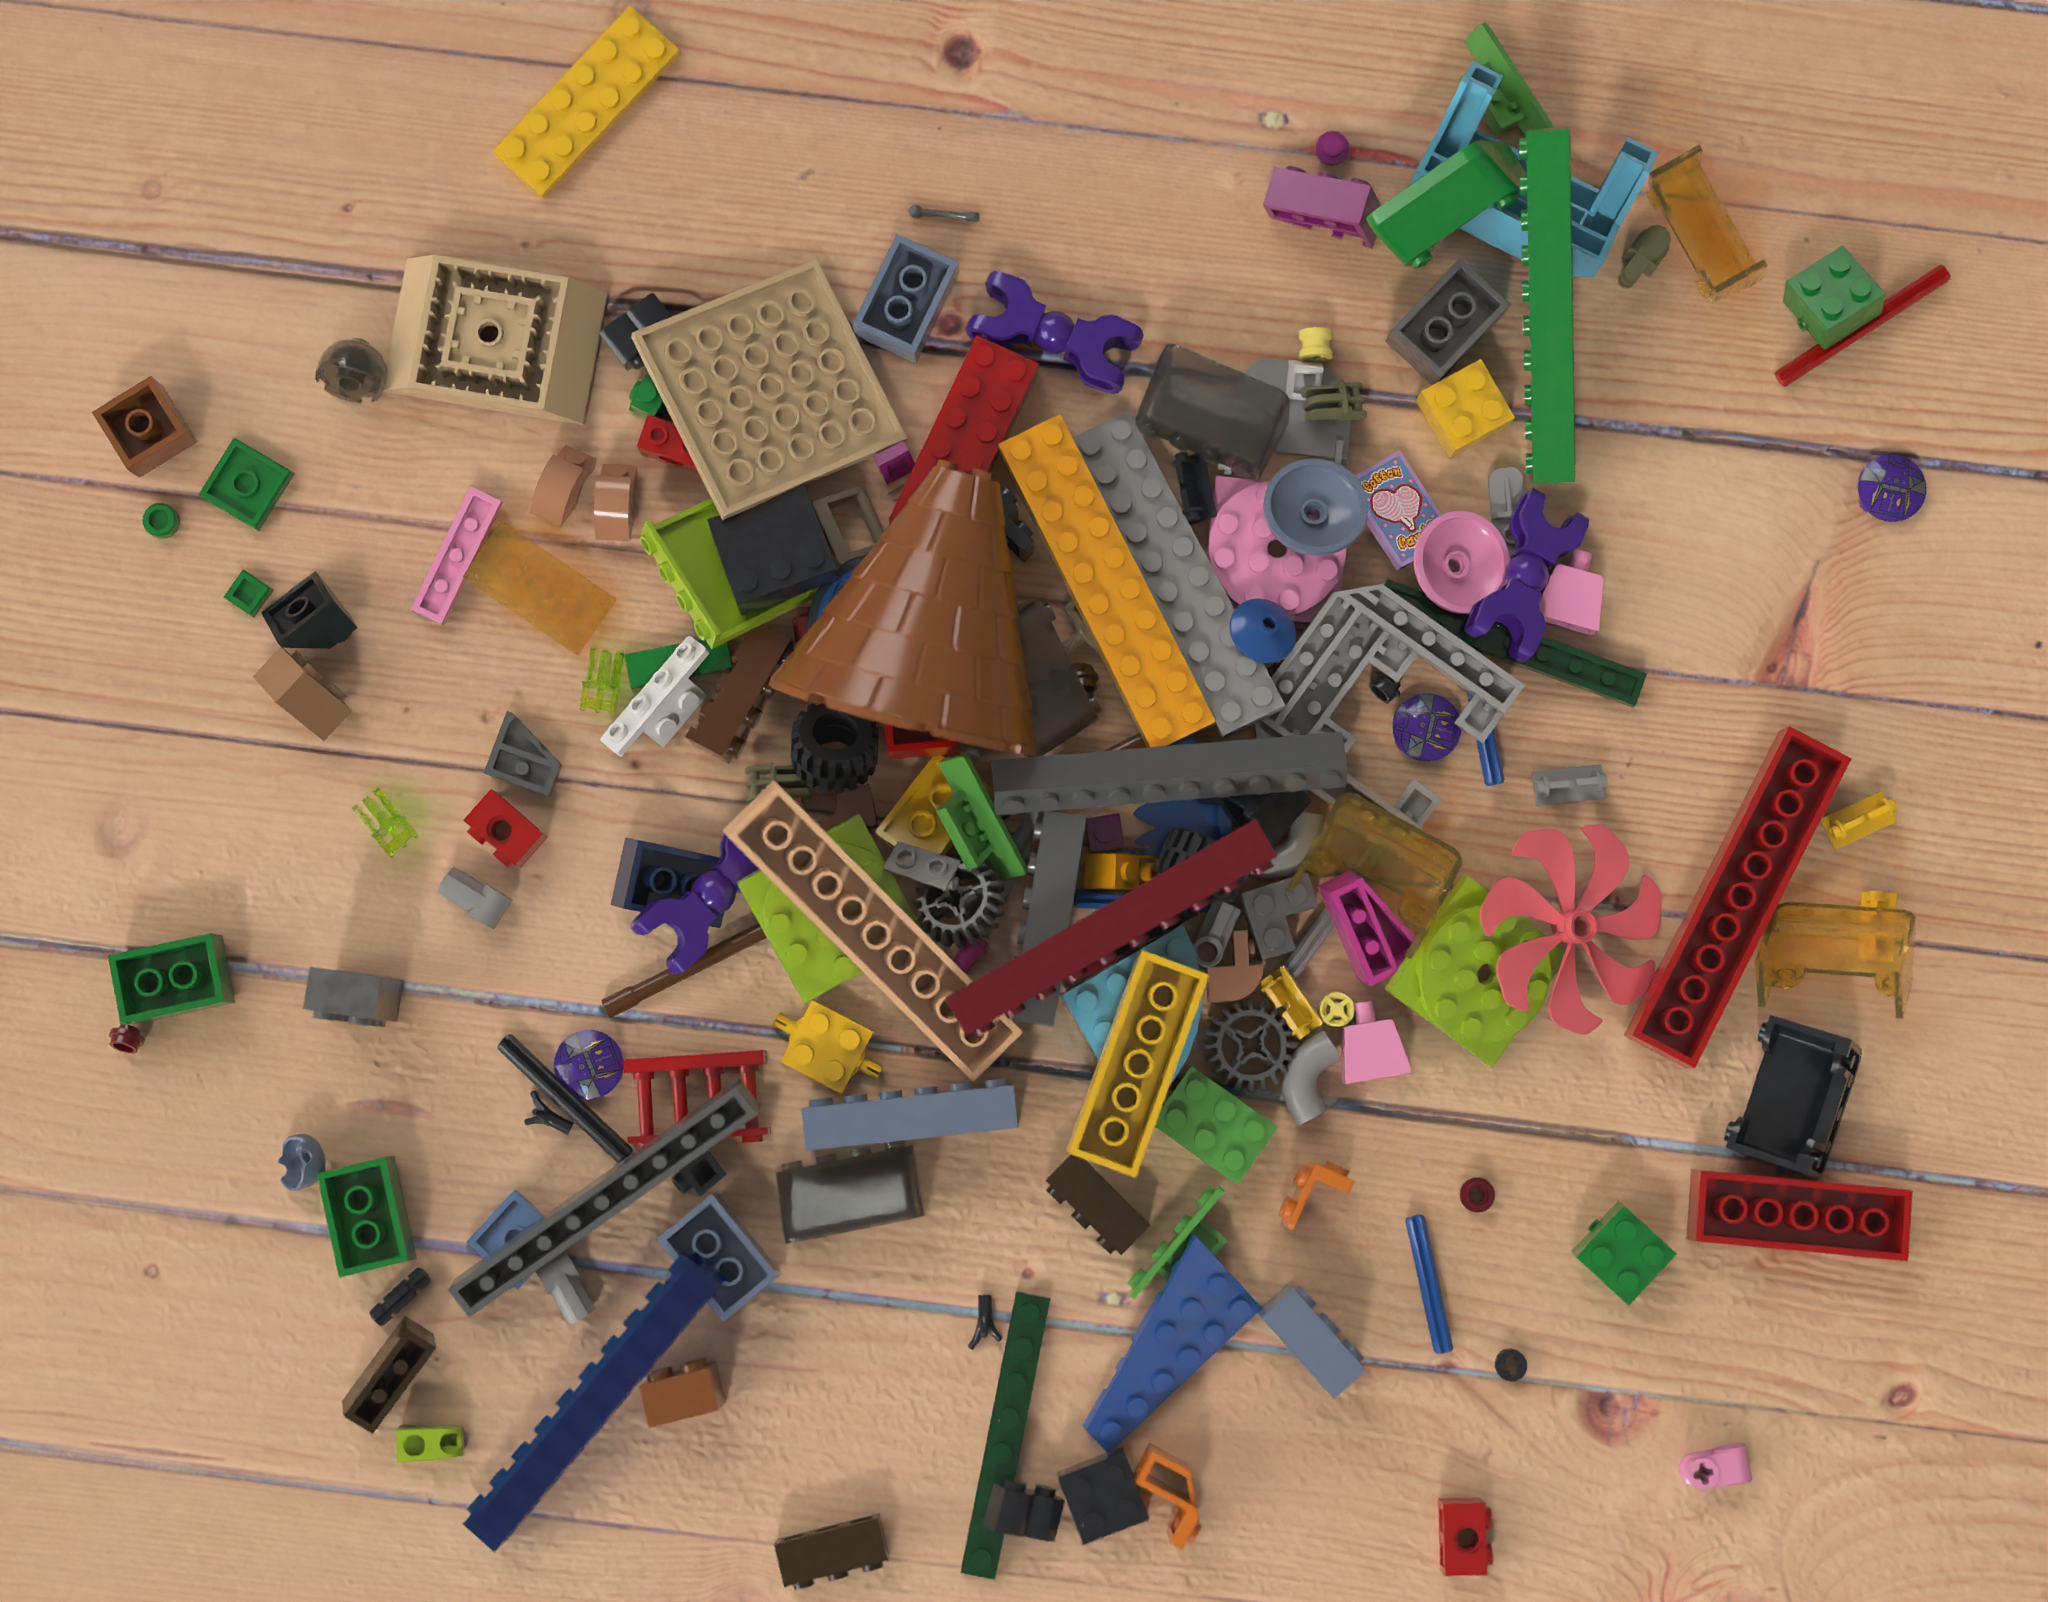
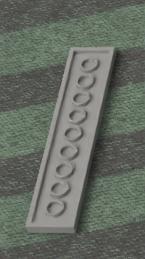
M1126 411L1073 437L1216 720L1215 725L1222 739L1285 709V703L1264 664L1249 659L1234 644L1229 626L1235 609L1185 515L1182 514L1181 507L1130 411Z

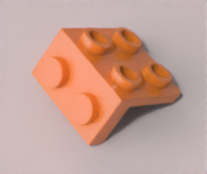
M1309 1160L1307 1166L1301 1164L1293 1181L1297 1185L1296 1191L1292 1198L1288 1196L1285 1198L1278 1215L1283 1218L1281 1224L1289 1230L1294 1229L1316 1179L1349 1194L1355 1182L1347 1178L1349 1171L1329 1161H1326L1324 1167Z

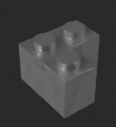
M1308 873L1250 890L1238 896L1251 937L1254 938L1259 962L1296 950L1286 917L1319 906Z

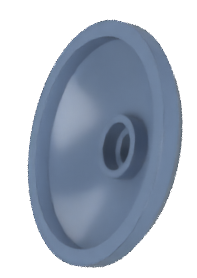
M1304 459L1283 467L1274 475L1265 492L1263 510L1270 531L1282 544L1302 554L1322 556L1337 553L1347 548L1359 537L1367 520L1368 500L1359 480L1343 466L1324 459ZM1315 515L1318 517V520L1312 521L1307 516Z

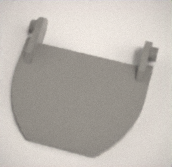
M1262 358L1245 371L1229 396L1224 414L1220 450L1226 451V457L1219 456L1218 470H1224V475H1231L1234 449L1330 459L1339 465H1346L1350 421H1340L1338 424H1335V420L1305 421L1307 411L1304 410L1303 403L1306 400L1285 398L1288 361ZM1323 365L1321 386L1337 385L1339 382L1336 377Z

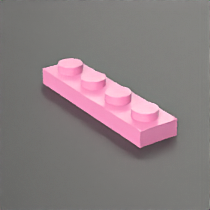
M473 487L469 488L410 610L443 626L445 625L504 504L501 500Z

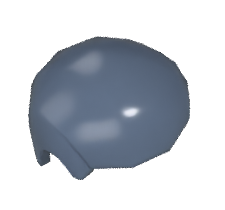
M296 1134L289 1136L282 1145V1156L278 1159V1163L284 1165L287 1172L280 1181L290 1191L310 1187L318 1181L316 1173L325 1172L326 1161L323 1150L315 1138L307 1134Z

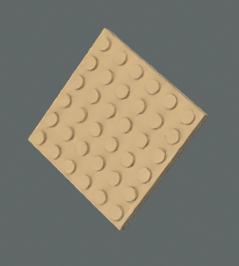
M817 259L632 332L631 338L722 520L748 510L788 490L804 484L807 485L873 457L885 448L901 441L905 443L907 440V436Z

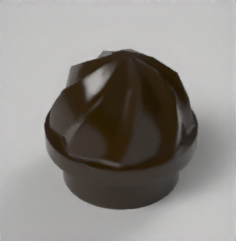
M1075 662L1068 667L1064 683L1070 689L1071 695L1085 696L1097 690L1096 682L1099 680V677L1091 664Z

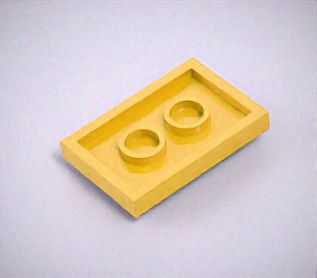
M939 755L933 756L875 830L876 838L893 849L896 843L900 841L941 855H945L953 842L936 812L938 807L953 793L939 767V762L945 757ZM983 782L988 794L991 795L993 793L991 787Z

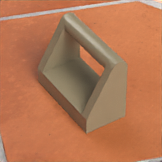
M863 485L812 502L816 515L840 566L848 561L866 556L875 545L849 552L830 509L855 499L875 544L880 540L879 536L884 532Z

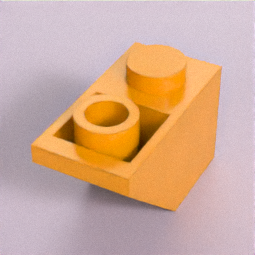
M1085 853L1084 888L1133 890L1160 874L1154 867L1158 856Z

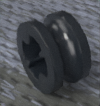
M1512 1348L1504 1349L1496 1356L1495 1370L1504 1380L1510 1382L1518 1381L1525 1375L1527 1360L1518 1350ZM1508 1355H1513L1512 1358L1514 1360L1518 1357L1521 1363L1516 1366L1517 1373L1509 1375L1508 1370L1504 1373L1501 1369V1365L1506 1363L1505 1357Z

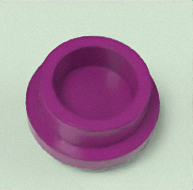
M1326 132L1317 140L1315 146L1316 156L1326 165H1339L1348 156L1349 142L1339 132Z

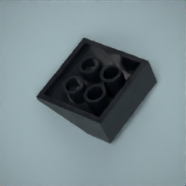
M805 484L722 520L720 515L707 519L741 615L840 580Z

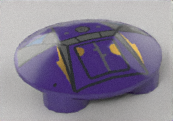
M1888 454L1873 459L1862 470L1858 480L1860 507L1865 512H1869L1872 516L1883 521L1899 522L1910 518L1918 512L1926 497L1927 486L1922 471L1913 461L1904 456Z
M1422 693L1408 698L1399 706L1394 715L1392 730L1396 746L1407 756L1418 761L1431 762L1444 758L1453 751L1461 736V728L1454 724L1459 717L1457 710L1447 699L1436 694Z
M596 1030L579 1031L567 1037L559 1046L554 1059L555 1076L580 1099H597L610 1093L622 1079L623 1055L617 1043L607 1034Z

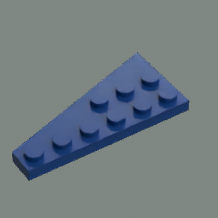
M1193 1232L1186 1242L1188 1246L1179 1261L1176 1260L1170 1271L1172 1274L1162 1292L1157 1293L1131 1339L1133 1343L1125 1357H1121L1115 1367L1117 1371L1107 1388L1102 1390L1083 1424L1085 1430L1108 1454L1262 1309Z

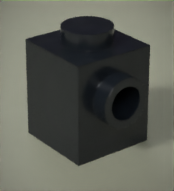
M707 1150L674 1173L671 1181L682 1194L685 1195L688 1192L691 1195L701 1197L726 1176L727 1173L709 1150Z

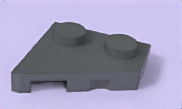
M507 711L484 774L551 797L562 764L512 712Z

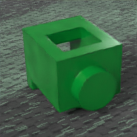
M646 374L642 382L637 381L630 392L629 399L632 401L629 410L645 419L647 415L663 419L667 408L651 376Z

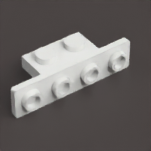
M687 636L639 694L632 699L615 722L609 726L608 730L600 738V741L619 757L623 756L642 732L646 733L664 748L707 697L688 678L705 660L710 651L693 637Z

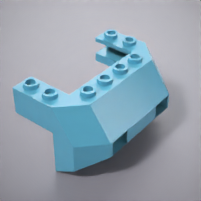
M1472 60L1432 142L1415 171L1410 185L1473 142L1479 140L1502 142L1477 130L1503 75ZM1627 137L1599 189L1571 176L1572 277L1596 276L1608 255L1620 225L1651 172L1658 156V151ZM1510 146L1527 174V160H1520L1519 150ZM1520 193L1517 194L1518 200L1504 210L1500 211L1498 207L1486 209L1459 229L1522 260V245H1528V231H1521V210H1527V195L1521 196Z

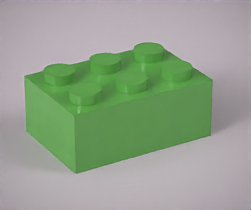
M1192 1066L1187 1068L1164 1101L1155 1124V1128L1237 1185L1278 1128V1126Z

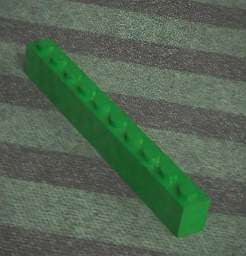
M1570 127L1527 129L1526 138H1519L1520 160H1527V174H1520V195H1527V210H1521V231H1528V245H1522V267L1529 266V280L1522 281L1523 302L1529 301L1530 315H1523V336H1530V350H1524V371H1531V385L1524 386L1525 406L1531 405L1532 419H1525V439L1532 440V453H1526V474H1533V483L1575 482Z

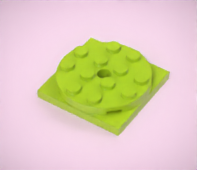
M857 814L828 830L826 834L921 929L919 922L899 888L896 878L892 873L883 871L886 862L861 816ZM761 869L736 882L804 1004L844 981L864 974Z
M1462 874L1384 990L1484 1064L1493 1068L1515 1034L1525 1028L1539 1012L1546 998L1549 984L1560 969L1566 950L1557 944L1534 969L1527 985L1529 1011H1520L1508 1005L1503 997L1496 973L1499 957L1504 951L1515 945L1547 935L1540 931L1526 916L1519 915L1505 918L1491 936H1486L1482 929L1479 911L1489 891L1470 876ZM1489 964V978L1485 982L1480 983L1477 978V972L1482 965Z

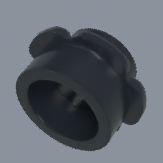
M1380 672L1374 674L1375 678L1369 684V687L1378 699L1388 704L1394 698L1401 696L1399 691L1401 684L1399 681L1396 683Z

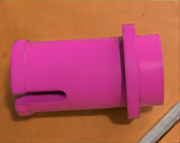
M977 936V946L971 945L966 940L964 948H960L952 961L967 975L981 954L987 953L986 947L989 943Z

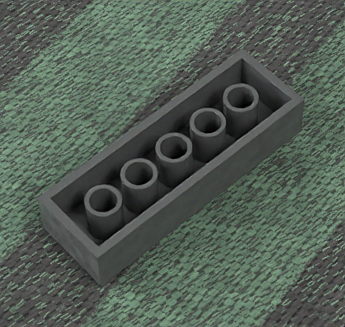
M1044 811L1043 818H1036L1033 841L1040 843L1038 853L1031 852L1028 875L1034 876L1033 887H1025L1022 909L1029 910L1027 922L1020 921L1017 944H1023L1022 953L1069 927L1086 816ZM1060 982L1054 985L1057 992L1045 999L1038 1001L1036 996L1025 1001L1023 1004L1026 1009L1013 1016L1011 1020L1053 1027Z

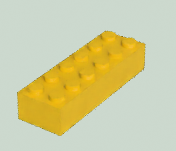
M1143 950L1138 951L1066 1149L1069 1154L1129 1176L1137 1177L1209 978L1208 974Z

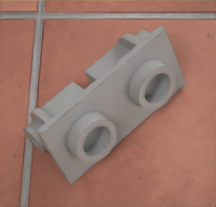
M1601 764L1532 772L1536 806L1605 799L1604 787H1607V775L1602 773Z
M898 841L885 863L883 871L948 892L949 890L954 891L958 886L959 879L954 874L961 861Z

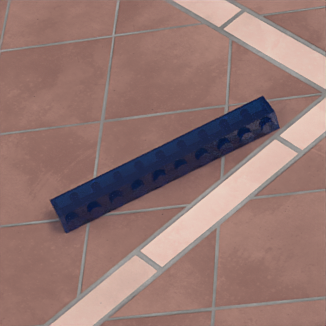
M694 1251L687 1257L681 1254L668 1269L672 1275L664 1285L658 1281L645 1296L649 1302L643 1310L640 1311L636 1308L626 1318L623 1325L627 1329L618 1338L614 1334L600 1350L604 1354L597 1364L591 1361L578 1376L582 1382L575 1391L571 1388L566 1390L556 1402L559 1410L551 1418L547 1414L533 1430L537 1436L530 1444L524 1441L511 1456L515 1461L508 1470L502 1467L489 1482V1485L493 1488L486 1497L480 1494L467 1508L471 1515L465 1520L463 1525L493 1552L506 1543L727 1280L724 1275L699 1253Z

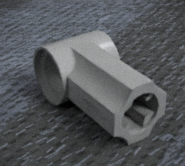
M455 867L445 875L437 891L469 911L468 914L492 929H495L512 902L511 898L488 884L484 886Z
M1213 899L1193 944L1199 968L1206 969L1220 962L1241 910L1228 903ZM1209 943L1214 946L1216 957L1213 961L1204 962L1198 957L1197 949L1200 944Z
M563 1251L536 1270L548 1294L552 1293L560 1311L570 1325L596 1310L578 1277L580 1275L566 1251Z

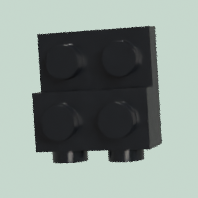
M1003 486L1000 491L1008 548L1025 563L1034 553V540L1031 537L1033 532L1022 521L1018 520V506L1016 505L1018 499Z

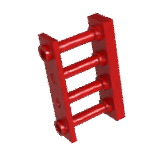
M766 1050L623 1059L624 1074L633 1073V1080H637L640 1136L627 1137L628 1144L637 1143L638 1150L658 1136L654 1135L651 1079H654V1072L668 1071V1078H672L675 1124L688 1115L686 1077L689 1076V1069H703V1075H707L709 1100L722 1091L721 1074H724V1067L738 1066V1073H742V1082L757 1101L755 1072H759V1065L767 1064ZM757 1114L756 1117L745 1124V1129H737L727 1137L742 1136V1143L763 1142V1135L771 1134V1127L759 1128Z

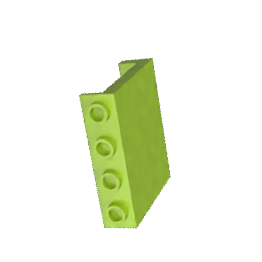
M709 498L655 525L649 519L646 520L640 541L645 552L648 555L652 554L659 564L658 570L664 582L667 584L671 583L676 591V600L680 608L684 612L688 611L691 615L698 637L703 641L706 640L711 649L812 600L818 588L741 615L707 519L720 515L712 498Z

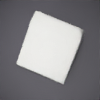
M1288 360L1285 398L1307 400L1308 398L1301 396V388L1322 385L1323 364L1320 362Z

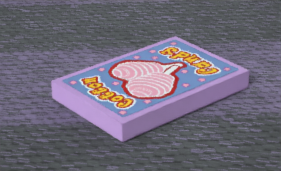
M1400 450L1355 476L1363 486L1368 500L1366 524L1397 571L1414 562L1415 545L1420 533L1429 522L1441 515Z

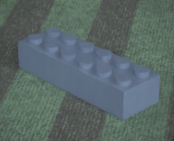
M1006 1079L985 1081V1088L972 1089L971 1083L950 1085V1092L937 1093V1086L916 1088L915 1096L908 1097L902 1096V1090L880 1092V1100L868 1101L867 1094L844 1096L845 1103L833 1105V1098L809 1100L810 1107L801 1108L806 1151L1018 1128L1014 1085L1007 1086Z

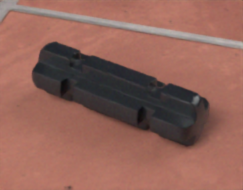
M420 1267L414 1269L408 1275L410 1278L408 1281L405 1279L401 1281L383 1298L385 1301L383 1304L379 1302L370 1310L369 1314L372 1320L379 1326L386 1325L393 1318L391 1316L392 1313H399L418 1295L416 1293L418 1289L422 1291L431 1283V1279L426 1271Z

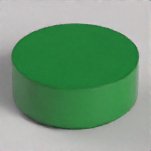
M155 503L145 510L142 522L149 534L159 539H166L177 532L180 518L176 510L169 505Z

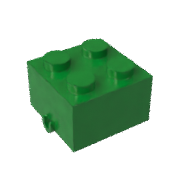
M1842 245L1787 280L1783 302L1797 317L1799 328L1803 332L1808 330L1822 348L1826 350L1881 315L1886 293Z
M1620 1201L1600 1221L1596 1219L1588 1227L1590 1232L1571 1251L1580 1262L1628 1306L1677 1255L1675 1251Z

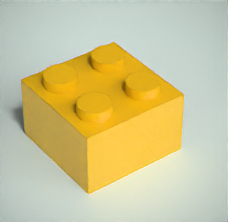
M1482 359L1422 390L1416 399L1418 406L1449 459L1508 428L1515 419Z

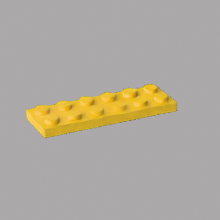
M629 6L492 150V153L544 199L681 54L680 50L636 10Z

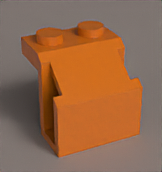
M1149 1442L1133 1473L1135 1482L1179 1506L1167 1530L1170 1544L1183 1550L1187 1542L1193 1544L1202 1526L1199 1524V1512L1191 1471L1187 1462ZM1155 1461L1184 1476L1187 1494L1149 1474Z

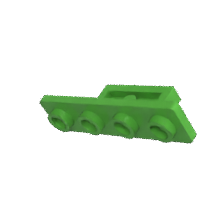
M1488 23L1480 24L1467 37L1465 44L1477 63L1503 75L1483 116L1494 135L1517 125L1525 137L1527 129L1555 128ZM1465 73L1459 78L1460 82L1463 79Z
M961 754L942 759L939 762V767L953 793L938 807L936 812L966 868H977L988 857L994 870L1002 880L1025 875L1028 872V867L1001 816L995 814V805L969 756Z
M1219 1185L1214 1190L1210 1187L1206 1188L1195 1202L1200 1207L1191 1217L1185 1214L1173 1228L1177 1233L1169 1244L1163 1240L1150 1257L1154 1262L1146 1271L1140 1268L1127 1284L1132 1287L1128 1292L1129 1296L1135 1299L1157 1272L1167 1281L1172 1274L1170 1271L1176 1260L1179 1261L1188 1246L1186 1242L1192 1232L1214 1256L1219 1252L1228 1239L1205 1221L1203 1217L1225 1192L1224 1189Z

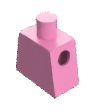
M1573 550L1568 566L1556 564L1550 570L1548 583L1540 592L1542 596L1539 602V608L1544 616L1545 624L1593 636L1598 632L1603 576L1588 572L1592 554L1581 550Z
M1373 1001L1354 1004L1356 1025L1341 1027L1342 1084L1411 1073V1067L1393 1019L1377 1021Z

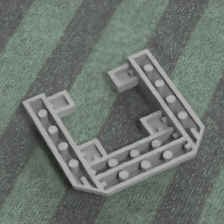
M1383 584L1333 592L1271 679L1285 703V709L1255 723L1257 739L1342 732L1345 752L1347 753L1357 738L1329 718L1369 663L1398 683L1414 659L1419 657L1473 696L1454 724L1481 743L1486 740L1525 685ZM1347 774L1346 787L1311 790L1400 855L1404 853L1442 800L1413 779L1396 804L1392 806L1349 774Z

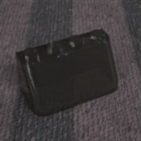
M1167 344L1160 354L1135 417V425L1146 436L1152 438L1158 436L1169 441L1176 449L1181 451H1187L1188 449L1199 454L1205 461L1211 464L1220 463L1231 468L1235 474L1241 477H1252L1259 480L1289 425L1290 399L1284 391L1269 383L1182 346Z
M905 1140L884 1143L885 1150L872 1153L871 1147L868 1146L850 1150L851 1157L837 1160L836 1153L815 1157L817 1164L803 1166L802 1160L781 1164L782 1171L775 1173L785 1243H795L925 1216L927 1211L914 1144L906 1146Z

